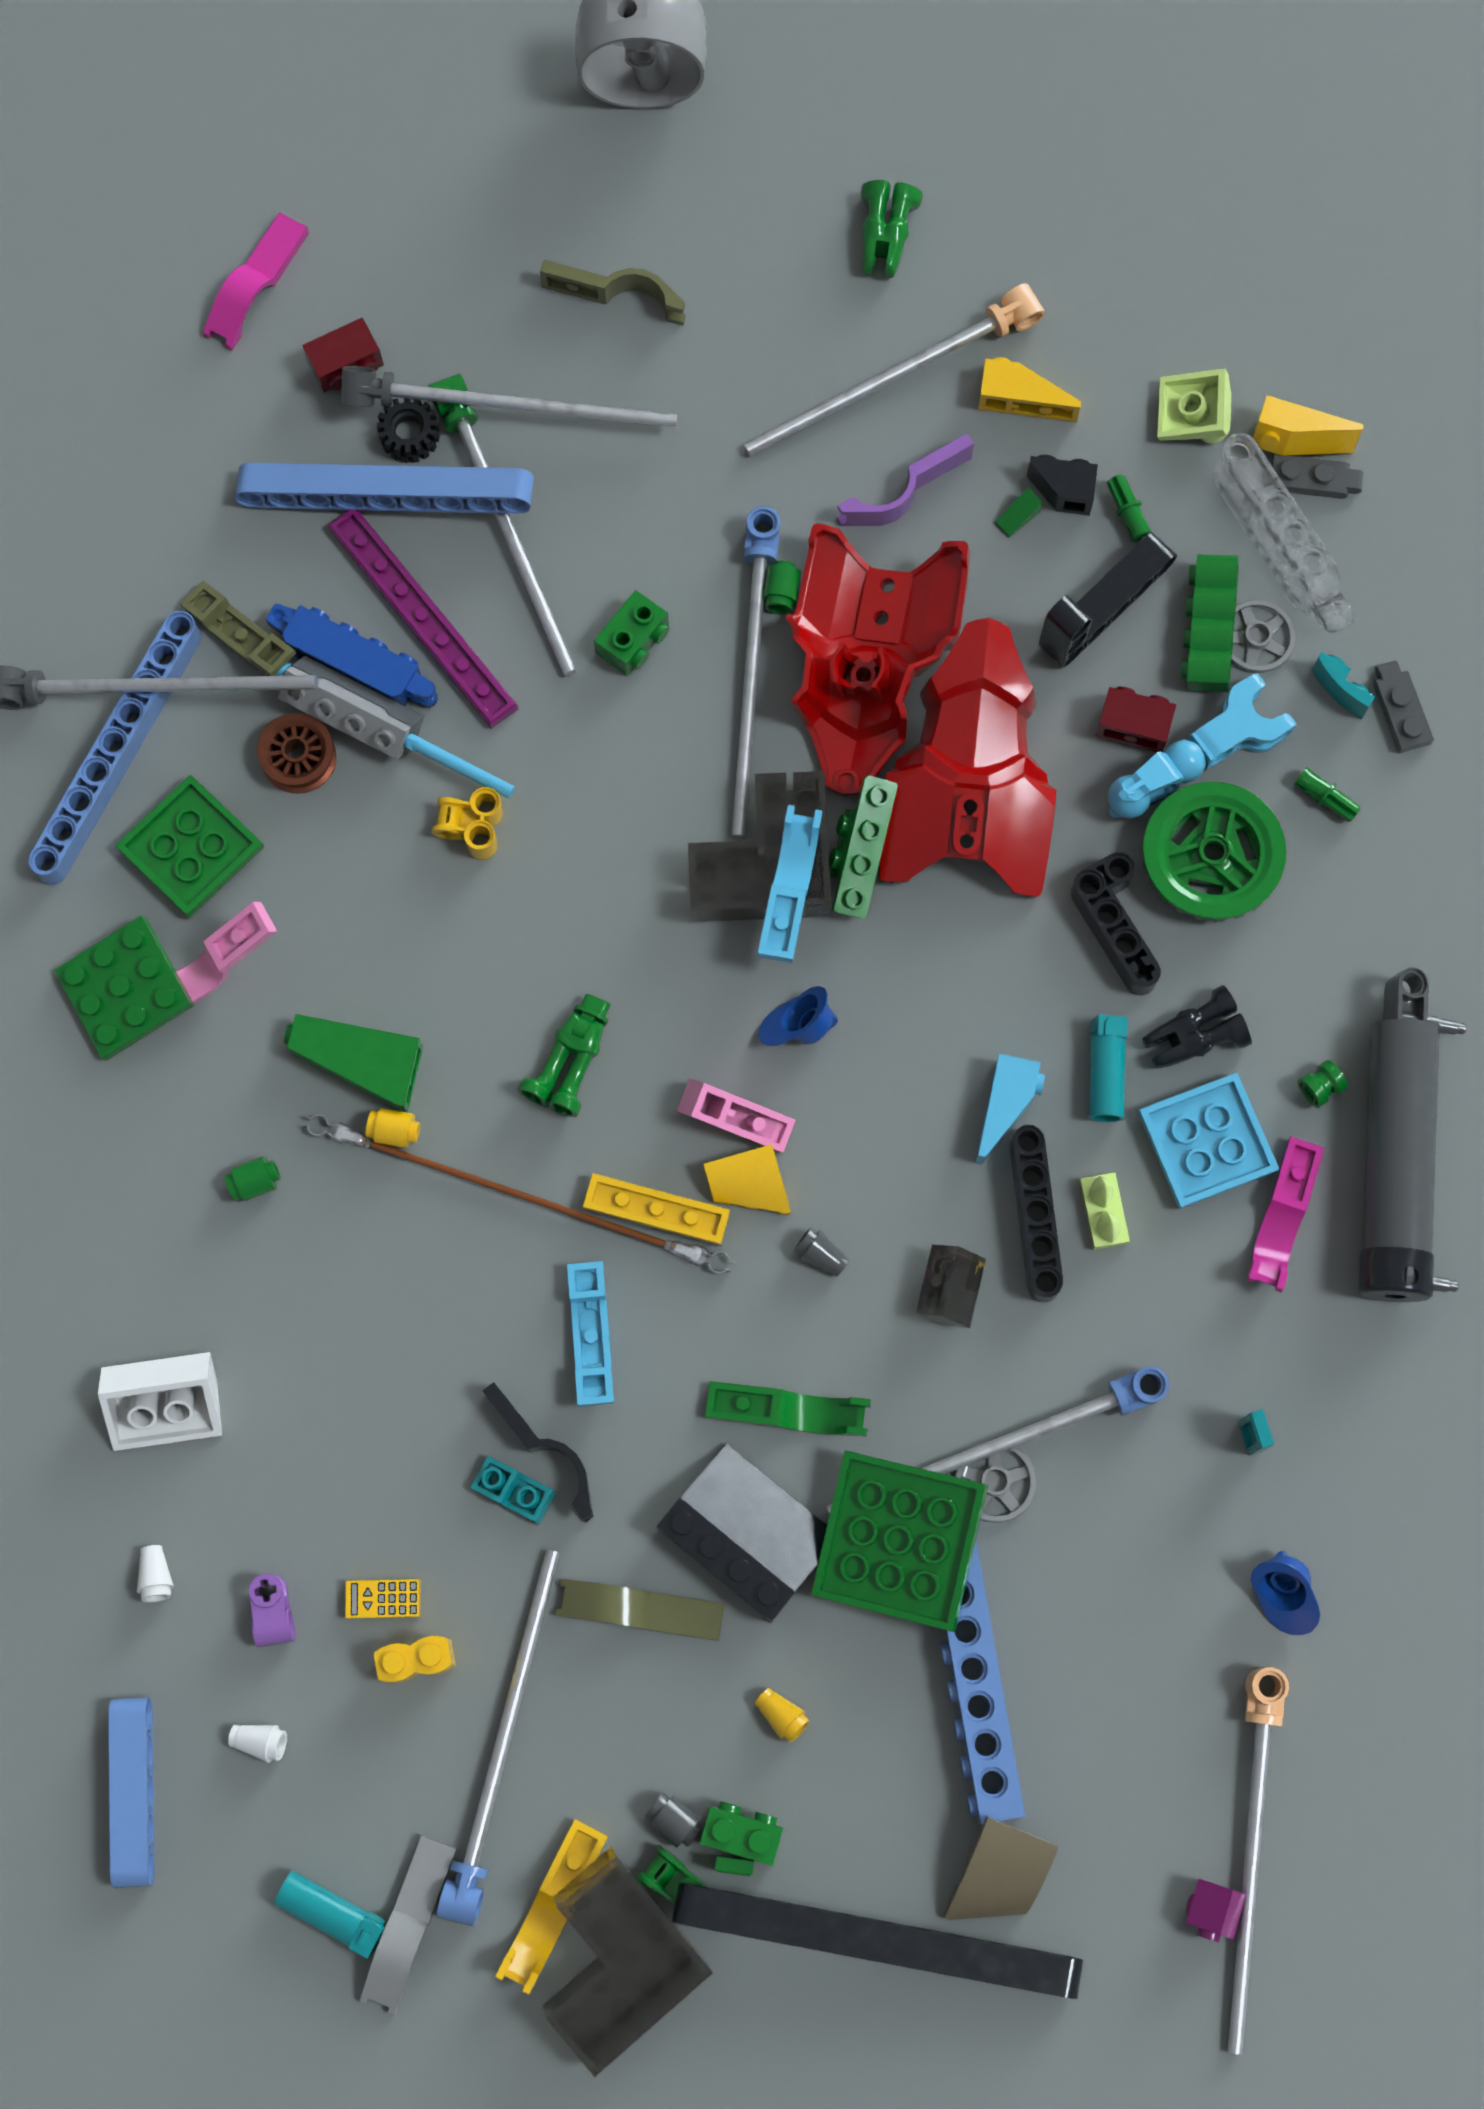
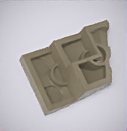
M987 1816L974 1850L970 1852L959 1883L955 1885L943 1917L948 1920L1027 1914L1046 1879L1059 1847Z

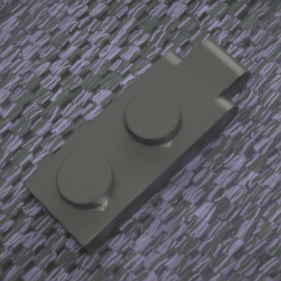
M1274 454L1269 491L1343 499L1348 497V493L1359 494L1362 492L1363 472L1350 469V464L1347 462Z
M1396 660L1375 666L1378 679L1373 681L1374 689L1398 753L1431 745L1434 738L1409 672H1401Z

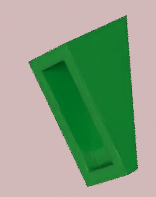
M1028 487L995 521V524L1008 537H1011L1040 513L1042 501Z

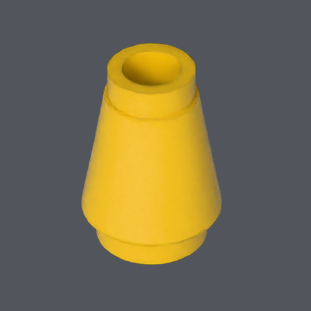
M767 1688L754 1703L780 1739L785 1738L789 1743L796 1740L810 1723V1720L805 1716L806 1711L770 1688Z

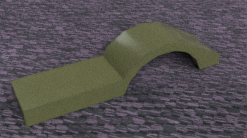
M543 260L540 269L543 288L605 305L614 296L624 291H642L651 294L660 301L666 313V321L684 325L686 315L683 313L685 302L659 276L645 269L627 268L613 272L607 277Z
M561 1579L560 1586L565 1587L562 1609L556 1608L555 1616L598 1621L719 1641L724 1603L653 1593L614 1585Z

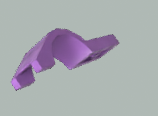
M965 434L909 465L907 489L900 498L889 504L874 506L862 503L854 497L839 504L837 508L841 515L837 516V521L840 526H882L898 520L908 511L914 499L916 489L972 459L973 441L968 434Z

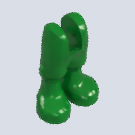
M872 180L863 183L861 199L865 204L869 205V215L866 217L862 227L864 235L862 268L864 274H873L876 257L886 258L885 277L893 278L900 264L905 240L909 236L906 221L909 211L917 210L922 202L923 194L918 188L903 182H897L894 185L891 218L888 223H885L884 215L890 196V183L886 180Z

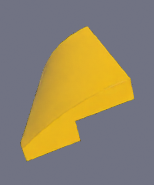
M772 1144L703 1164L713 1203L723 1205L734 1204L752 1210H768L779 1212L780 1215L791 1214Z

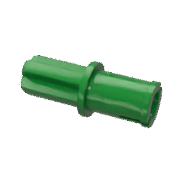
M1121 474L1116 475L1107 481V486L1117 505V516L1122 517L1132 542L1144 539L1152 531L1140 509L1142 503L1140 500H1136L1126 477Z
M1308 767L1305 768L1294 783L1296 787L1318 801V806H1326L1347 822H1351L1360 811V806L1335 788L1337 786L1335 783L1331 785Z

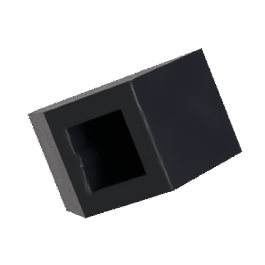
M1051 455L1031 456L1027 477L1055 511L1090 516L1094 502L1098 464H1091L1084 459L1059 460Z

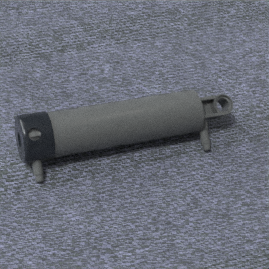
M1409 967L1386 982L1383 1020L1373 1023L1370 1031L1362 1251L1360 1252L1359 1293L1369 1299L1389 1302H1420L1430 1299L1433 1296V1291L1456 1292L1459 1288V1283L1455 1280L1433 1276L1434 1255L1432 1254L1439 1033L1463 1035L1466 1033L1467 1027L1464 1023L1439 1019L1437 1016L1428 1015V978L1422 970L1415 967ZM1403 981L1409 985L1410 993L1404 989Z

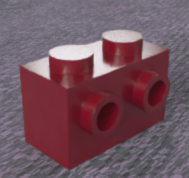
M363 317L302 345L307 362L324 393L330 390L341 389L342 367L363 366L373 368L376 371L379 367L384 366L380 349Z
M1109 687L1095 736L1153 752H1163L1177 704L1170 703L1168 699L1158 695L1147 697L1136 694L1133 689L1128 687Z

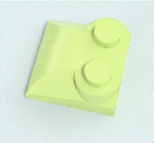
M1225 368L1160 377L1157 435L1159 441L1201 439L1205 443L1214 444L1222 441L1228 435L1231 422V389L1229 374Z

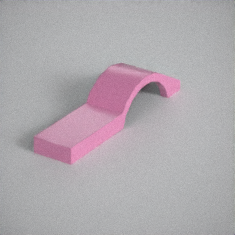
M261 902L250 903L204 940L206 950L202 955L188 966L177 971L193 1003L216 990L229 975L228 970L277 932Z

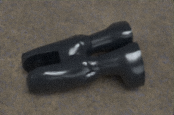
M1225 985L1214 989L1211 1000L1198 1009L1192 1008L1180 1011L1176 1017L1155 1028L1142 1038L1146 1048L1154 1047L1165 1041H1169L1172 1047L1152 1059L1156 1069L1176 1065L1196 1056L1203 1057L1215 1045L1230 1041L1238 1048H1245L1252 1044L1246 1022L1241 1013L1236 1014L1237 1004ZM1236 1014L1208 1030H1200L1205 1023Z

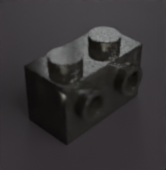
M932 1244L915 1314L943 1326L970 1328L986 1258L959 1246Z

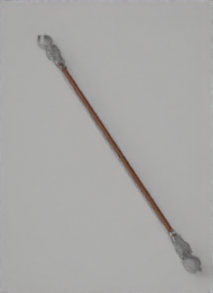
M317 1114L310 1118L307 1116L310 1121L318 1117L324 1118L328 1126L331 1127L329 1133L324 1131L321 1134H313L310 1132L307 1124L302 1125L304 1128L307 1127L309 1132L315 1137H323L328 1134L329 1139L341 1145L350 1144L358 1148H374L663 1247L664 1250L669 1251L672 1255L685 1259L689 1264L695 1266L709 1264L710 1270L715 1274H724L727 1271L731 1273L729 1269L722 1272L714 1271L710 1263L705 1262L707 1255L713 1257L714 1255L722 1254L728 1258L730 1264H735V1261L730 1262L728 1255L724 1252H715L710 1255L704 1246L698 1244L689 1245L680 1241H665L384 1144L374 1143L373 1139L366 1138L364 1133L351 1129L347 1124L333 1122L332 1125H329L328 1120L323 1115Z

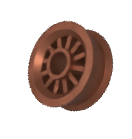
M289 713L277 717L264 728L257 744L258 760L267 779L275 787L288 793H307L321 787L330 778L336 765V748L328 729L321 721L307 714ZM302 748L305 750L304 754L299 758L289 757L294 749Z

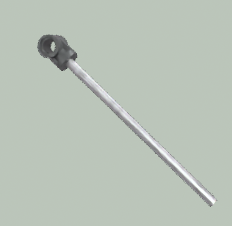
M363 366L342 367L341 403L349 406H373L374 398L381 399L382 406L391 407L393 397L675 428L677 423V414L394 383V373L384 372L383 379L376 378V370Z
M0 666V708L7 710L23 708L24 698L30 704H42L47 694L303 690L318 688V677L316 675L46 680L41 670H29L26 673V671L17 667Z

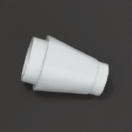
M150 1545L141 1548L137 1593L141 1594V1601L152 1603L171 1598V1590L174 1588L162 1546Z
M235 1724L231 1728L228 1738L229 1747L236 1748L267 1763H270L272 1760L279 1761L285 1752L287 1744V1733L284 1730H280L278 1725L240 1726Z

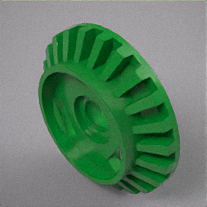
M1224 782L1195 783L1169 795L1153 812L1145 829L1142 842L1144 871H1147L1152 888H1156L1161 895L1160 898L1166 904L1169 902L1176 907L1177 912L1183 915L1185 913L1195 916V919L1202 921L1204 919H1213L1215 922H1222L1229 918L1237 919L1252 910H1256L1270 897L1277 887L1286 862L1285 837L1281 825L1272 810L1259 797L1248 790ZM1196 820L1199 825L1179 846L1170 839L1186 821ZM1242 830L1248 837L1254 851V860H1246L1236 831ZM1208 844L1220 846L1223 851V857L1215 861L1208 859L1204 854V847ZM1192 881L1223 888L1222 894L1211 895L1198 892L1190 888L1188 882Z

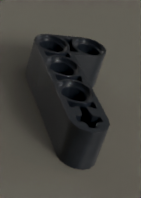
M1115 852L1077 874L1071 888V898L1127 989L1135 995L1143 996L1149 994L1154 989L1160 978L1161 969L1115 895L1128 887L1135 872L1133 858L1124 852ZM1119 866L1125 871L1126 876L1122 878L1115 877L1110 873L1109 868ZM1090 883L1096 888L1097 892L1086 894L1080 889L1079 885ZM1103 911L1109 912L1113 915L1115 921L1110 924L1104 923L1098 918L1097 914ZM1121 940L1129 942L1132 945L1133 951L1129 953L1121 952L1117 948L1116 942ZM1138 971L1141 975L1147 973L1149 975L1148 980L1144 977L1138 979L1136 977Z

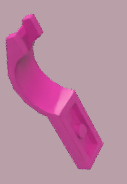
M280 212L278 213L245 265H240L233 270L224 281L204 327L203 335L210 339L213 333H216L227 339L225 343L226 348L231 351L234 349L242 336L244 319L250 305L264 287L276 285L308 236L307 226Z
M1292 1136L1287 1141L1271 1199L1255 1241L1247 1281L1254 1283L1258 1280L1275 1286V1291L1280 1293L1284 1290L1289 1273L1287 1272L1290 1253L1302 1219L1307 1211L1324 1147Z

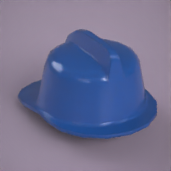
M821 986L811 987L798 997L773 1010L763 1020L759 1028L758 1037L761 1043L766 1046H778L794 1039L809 1045L819 1041L827 1031L838 1023L837 1016L827 1004L828 993L826 989Z
M1279 1551L1274 1558L1258 1564L1252 1570L1250 1580L1253 1589L1271 1624L1280 1631L1290 1635H1305L1315 1629L1321 1614L1318 1602L1311 1588L1309 1569L1303 1562L1287 1556L1285 1551Z

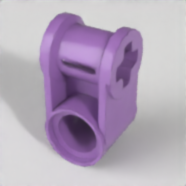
M261 1574L257 1576L249 1586L252 1632L256 1647L293 1642L295 1640V1627L286 1582L276 1574ZM266 1581H268L269 1585L276 1586V1593L270 1594V1601L268 1596H261L260 1590L266 1587Z

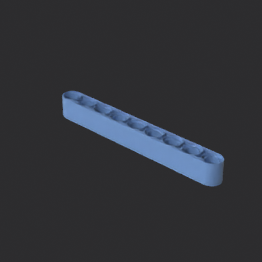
M244 463L240 465L238 471L235 501L249 508L521 514L530 510L534 476L529 471L520 468Z
M175 611L165 619L131 679L181 677L201 640V633L192 615L185 611ZM183 627L190 628L187 634L183 636L176 635L179 629ZM174 656L170 663L165 665L159 664L163 657ZM130 692L122 694L30 853L29 866L44 884H58L67 876L172 692H151L148 694ZM133 713L140 714L137 721L132 723L126 722L129 715ZM114 743H123L120 750L109 752L110 747ZM100 771L107 772L102 780L92 781L96 773ZM90 801L86 809L75 811L79 802ZM72 830V835L69 839L65 841L58 840L59 835L63 831ZM55 860V864L51 869L47 871L41 870L45 861Z

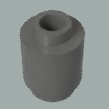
M664 1792L645 1815L651 1821L650 1826L676 1848L681 1843L688 1847L701 1831V1828L696 1825L700 1817L675 1796L670 1798Z

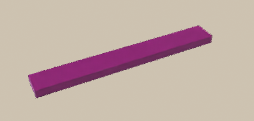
M348 510L328 524L329 531L491 729L518 710L516 702L358 510Z

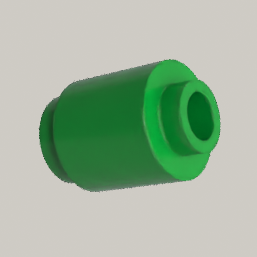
M780 560L767 568L763 598L765 609L770 612L788 614L792 611V606L796 605L801 572L795 568L792 562Z
M265 1156L231 1169V1173L224 1176L228 1191L234 1201L240 1199L247 1201L277 1189L276 1181L281 1180L274 1160L267 1161Z

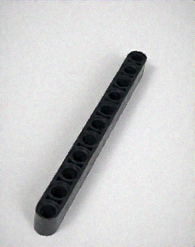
M681 1882L678 1885L672 1922L696 1928L1071 1999L1078 1998L1083 1960L1050 1952Z

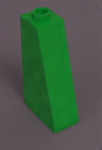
M295 1014L293 1024L288 1023L284 1035V1044H288L287 1048L292 1056L397 1111L408 1113L423 1050L420 1038Z

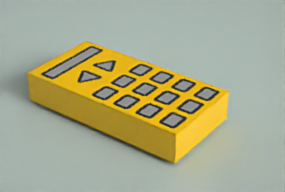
M420 1579L346 1581V1619L421 1617Z

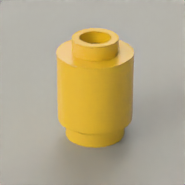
M380 1108L379 1111H370L366 1125V1138L373 1139L374 1143L406 1149L409 1148L411 1142H417L420 1122L415 1121V1114Z

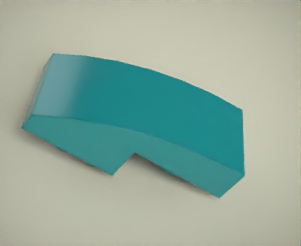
M1321 652L1312 668L1317 680L1341 706L1362 719L1375 696L1370 694L1365 686L1345 680L1352 668L1346 666L1341 658Z
M487 1456L470 1487L539 1525L557 1493L553 1489L490 1456Z

